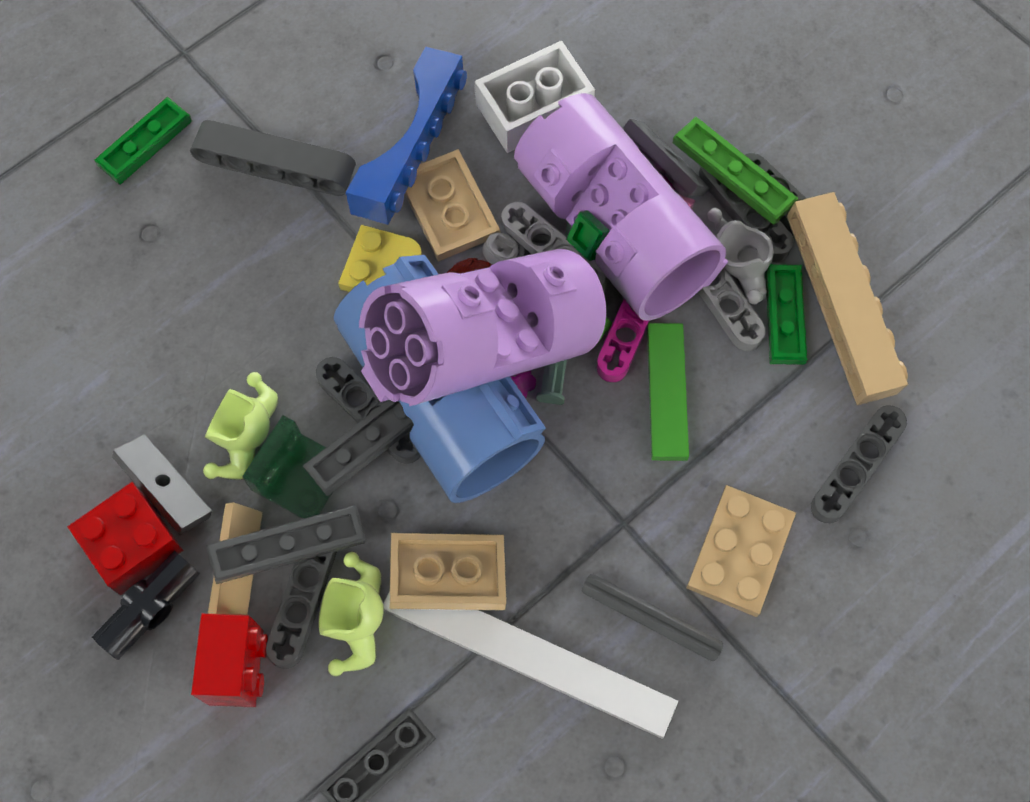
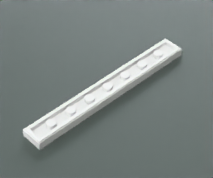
M390 591L383 603L384 611L661 739L665 736L678 704V700L482 611L389 609Z

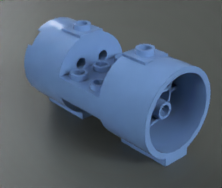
M425 255L399 257L394 264L383 268L384 276L374 280L368 286L363 280L338 305L334 314V321L337 324L338 331L362 367H364L365 363L361 351L366 350L367 345L365 328H359V321L366 299L374 290L382 286L438 275ZM510 376L413 406L399 401L404 413L414 424L410 432L411 442L453 503L471 500L503 483L528 464L540 451L545 442L542 432L546 427Z

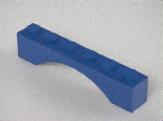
M425 47L413 69L416 93L419 98L418 110L414 120L404 136L390 150L375 160L359 167L346 191L351 215L389 225L394 213H399L407 188L414 185L420 163L427 160L433 138H437L440 135L446 113H451L458 90H463L466 84L467 72L463 70L462 55Z

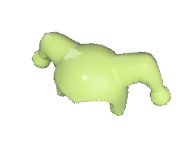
M258 372L250 373L247 376V383L249 386L255 387L259 396L252 398L229 389L207 429L205 438L227 449L231 462L224 466H218L215 463L206 464L203 473L209 479L216 477L244 479L248 478L252 472L255 448L260 446L266 439L270 428V417L278 404L277 393L262 381L261 375Z
M355 552L347 553L344 556L343 562L346 567L355 568L360 574V579L355 581L332 578L325 589L319 612L320 635L346 641L353 652L344 661L334 659L329 663L328 672L332 676H340L346 671L368 668L374 664L376 659L374 632L379 628L384 613L383 602L379 595L381 573L377 567L360 560Z

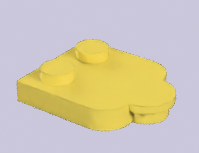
M361 225L338 283L340 290L350 292L363 280L368 286L374 280L384 276L383 268L394 264L399 257L422 255L420 245L412 238Z

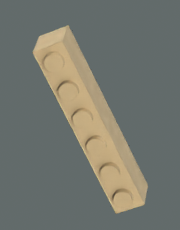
M835 192L794 202L787 218L857 406L897 395L908 385L907 369L904 363L898 360L894 349V335L885 326L882 318V304L879 298L874 296L872 292L870 273L868 268L862 265L857 253L858 242L855 235L849 232L843 204L838 203Z

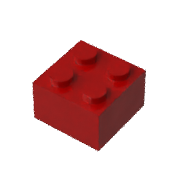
M133 482L67 526L106 585L120 596L133 584L152 574L174 550L178 554L184 551L149 500Z
M201 613L191 695L209 706L256 707V698L262 697L264 674L259 673L261 658H266L267 656L266 644L268 635L263 634L264 630L249 615Z

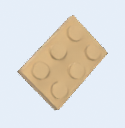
M459 149L419 165L415 183L412 187L407 188L405 195L438 262L485 243L487 238L493 233H500V228Z
M726 485L686 588L758 617L796 512Z
M391 533L389 609L505 610L504 535Z

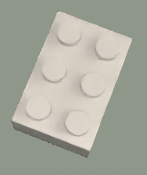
M562 40L474 81L476 105L507 153L516 149L526 129L539 115L546 119L560 108L558 105L560 100L581 93L595 95L594 87Z

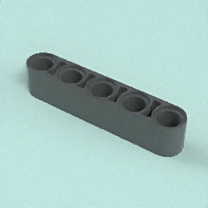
M205 120L201 123L190 149L191 155L196 160L208 165L335 196H343L346 193L356 166V162L351 156L340 151L211 120Z

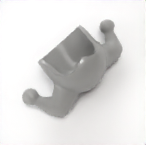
M711 209L707 214L708 220L714 222L717 233L716 238L726 248L725 259L728 263L724 269L727 273L739 279L745 298L750 304L761 302L765 299L767 293L764 272L772 263L774 254L771 239L765 233L746 226L741 221L727 222L722 218L720 209Z

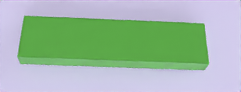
M695 116L673 137L672 143L773 225L798 200L797 196L698 117Z
M648 323L651 461H688L689 442L683 324Z

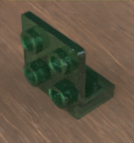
M282 415L242 478L251 491L302 519L319 515L332 495L331 493L326 496L303 467L304 464L326 447L302 435L296 422Z

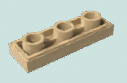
M234 502L225 504L219 541L260 531L263 512ZM253 574L216 584L215 578H213L208 614L247 615Z

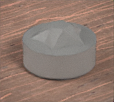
M493 233L484 243L482 252L485 259L493 265L499 261L516 258L519 248L515 240L509 235Z

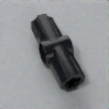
M174 550L147 580L142 579L136 582L126 591L120 602L121 607L102 625L92 638L113 658L119 660L146 630L155 629L169 616L173 608L172 603L200 573Z

